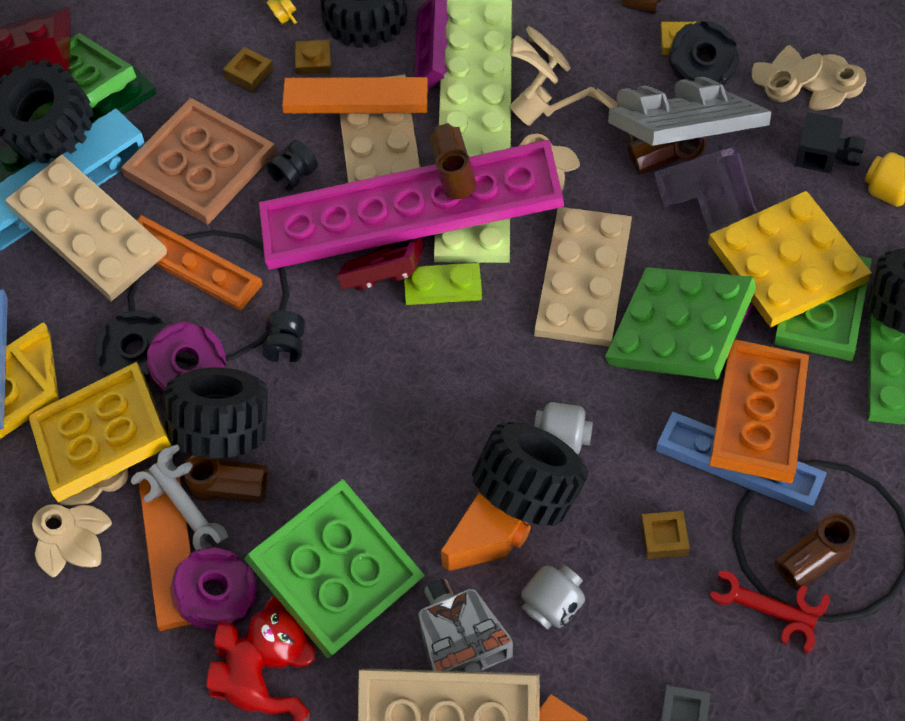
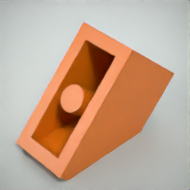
M479 492L441 550L442 567L452 571L505 558L513 546L521 548L529 535L531 526L527 522L514 518L496 508Z

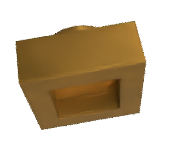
M330 40L296 41V75L331 73Z
M243 47L223 68L224 77L253 93L273 71L272 60Z
M684 511L641 515L646 559L689 555L690 547Z

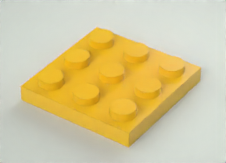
M807 191L709 235L708 244L731 275L751 276L754 278L757 287L751 302L770 328L869 282L872 274Z
M137 362L28 415L48 485L57 502L78 494L84 489L116 475L122 470L154 456L164 448L171 446L144 374Z

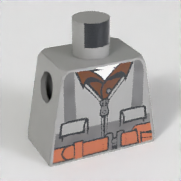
M446 579L436 580L426 586L424 592L430 606L418 612V619L431 670L480 672L513 657V641L476 590L468 589L454 595Z

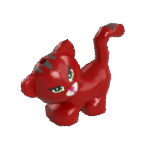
M273 596L266 603L264 610L251 617L245 638L239 639L238 629L231 622L219 621L214 645L217 647L216 655L225 658V662H210L206 687L209 688L208 696L228 701L246 712L260 711L272 715L289 712L293 716L292 721H309L310 710L298 696H270L262 675L264 667L278 669L291 665L299 668L308 666L316 661L315 650L308 643L306 632L280 601Z

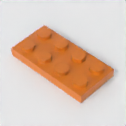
M734 340L725 363L709 466L785 483H793L797 467L809 355Z

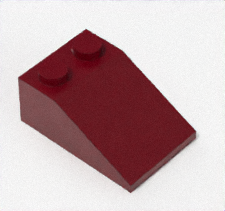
M68 7L0 27V78L4 74L9 76L13 72L11 68L17 65L20 68L25 67V63L32 60L37 65L41 60H47L51 65L57 63L65 71H70L71 12Z

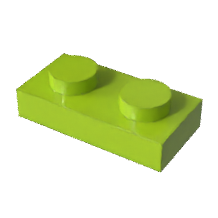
M479 263L417 266L412 275L404 279L406 305L482 300Z

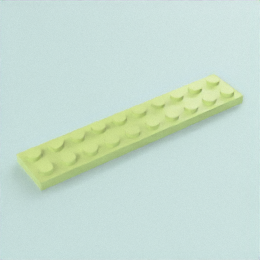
M447 0V13L449 14L446 24L448 44L445 50L447 71L440 83L439 125L449 123L451 126L460 127L469 157L511 148V108L509 106L511 105L510 49L512 0ZM510 218L435 234L434 262L510 263Z

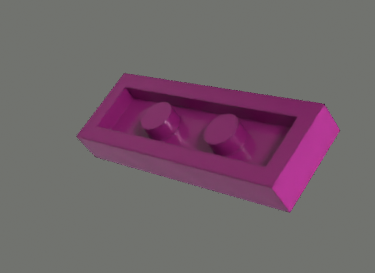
M427 0L417 11L414 77H427L428 91L435 84H439L441 79H444L447 71L445 64V50L448 44L446 24L449 18L447 0Z

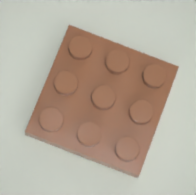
M190 98L121 169L125 178L209 225L276 154L274 143Z

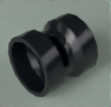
M293 140L285 147L283 155L274 156L267 162L266 167L270 176L276 182L280 181L284 176L287 177L290 184L285 189L291 191L299 184L300 177L303 175L308 176L317 169L318 163L314 154L305 144L298 140Z
M291 311L272 312L266 319L265 329L268 337L265 338L263 343V356L269 361L278 362L279 352L284 351L290 352L289 362L299 361L302 357L303 348L302 342L299 339L304 334L305 320L301 315Z

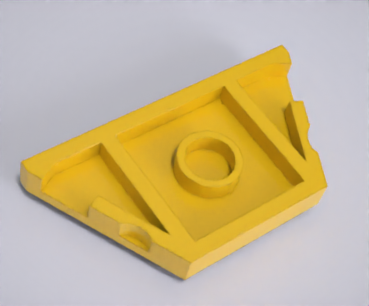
M44 322L6 346L4 429H0V439L27 422L29 414L59 400L51 335Z

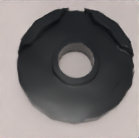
M701 21V23L685 25L676 33L669 48V64L675 76L680 80L686 79L692 82L697 77H706L724 85L736 72L740 58L733 35L723 26L711 21ZM699 48L708 50L712 55V61L704 62L697 57L696 50Z
M141 310L124 312L116 316L117 320L113 321L110 325L106 324L100 330L95 342V357L103 372L108 376L137 362L147 382L151 380L146 369L147 351L154 336L165 328L166 324L158 316L150 312ZM140 340L144 342L139 352L135 354L125 353L126 346L132 341Z

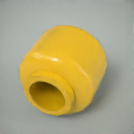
M890 152L883 156V158L880 156L875 158L864 181L869 184L868 191L872 196L896 207L905 203V157Z

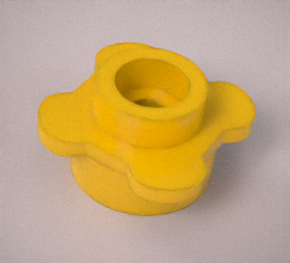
M268 0L266 2L282 25L288 20H291L294 24L297 23L292 15L296 8L290 0Z

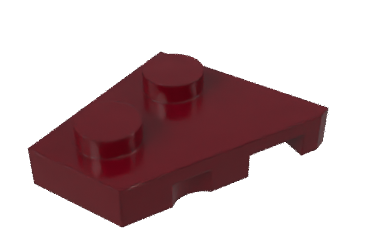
M422 237L411 239L407 247L391 251L390 246L387 245L370 254L345 262L338 274L342 290L352 287L355 290H364L374 286L377 281L390 278L391 281H399L411 276L424 250Z

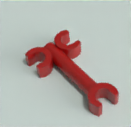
M719 571L718 580L728 583L731 586V591L725 595L712 591L710 599L714 603L728 605L736 602L788 622L790 624L784 628L781 635V644L787 645L790 636L799 633L806 638L803 653L809 654L815 644L813 631L818 617L822 616L828 609L830 603L829 595L824 594L821 603L818 606L812 607L807 605L804 599L808 587L802 586L796 595V608L739 586L736 576L731 572Z

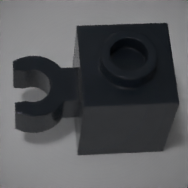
M807 112L795 166L831 173L835 158L841 159L847 165L859 166L866 140L856 136L841 138L840 134L844 119Z

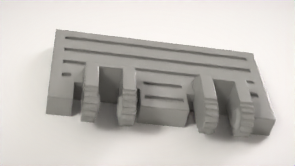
M697 77L693 82L686 79L677 81L674 88L677 98L667 99L665 93L646 85L637 87L635 91L628 88L621 89L616 97L617 106L619 107L610 108L608 123L654 146L770 125L771 111L724 90V86L721 83L706 77Z

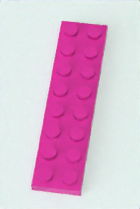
M550 139L469 157L476 180V188L470 196L463 199H450L444 194L436 164L259 202L266 265L271 270L565 207Z

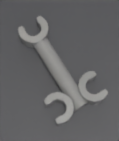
M173 445L164 448L159 453L158 462L149 469L137 472L132 477L131 483L135 485L145 479L150 483L151 490L143 498L145 502L159 498L165 491L195 532L193 535L195 550L212 548V545L207 540L208 534L213 537L217 544L226 540L228 534L225 528L218 523H208L176 479L191 470L193 466L191 462L176 467L173 464L172 457L180 447Z

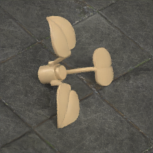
M530 26L526 28L529 34L528 41L537 43L548 54L549 64L522 37L516 35L512 39L510 56L523 59L539 70L531 86L529 85L509 106L526 125L530 126L542 113L549 117L554 111L586 96L593 97L609 108L619 107L614 99L599 88L595 89L593 87H589L553 105H549L548 102L552 99V96L541 85L547 77L556 84L558 78L553 72V68L558 63L568 72L571 69L568 61L541 33ZM629 134L631 141H635L636 137Z

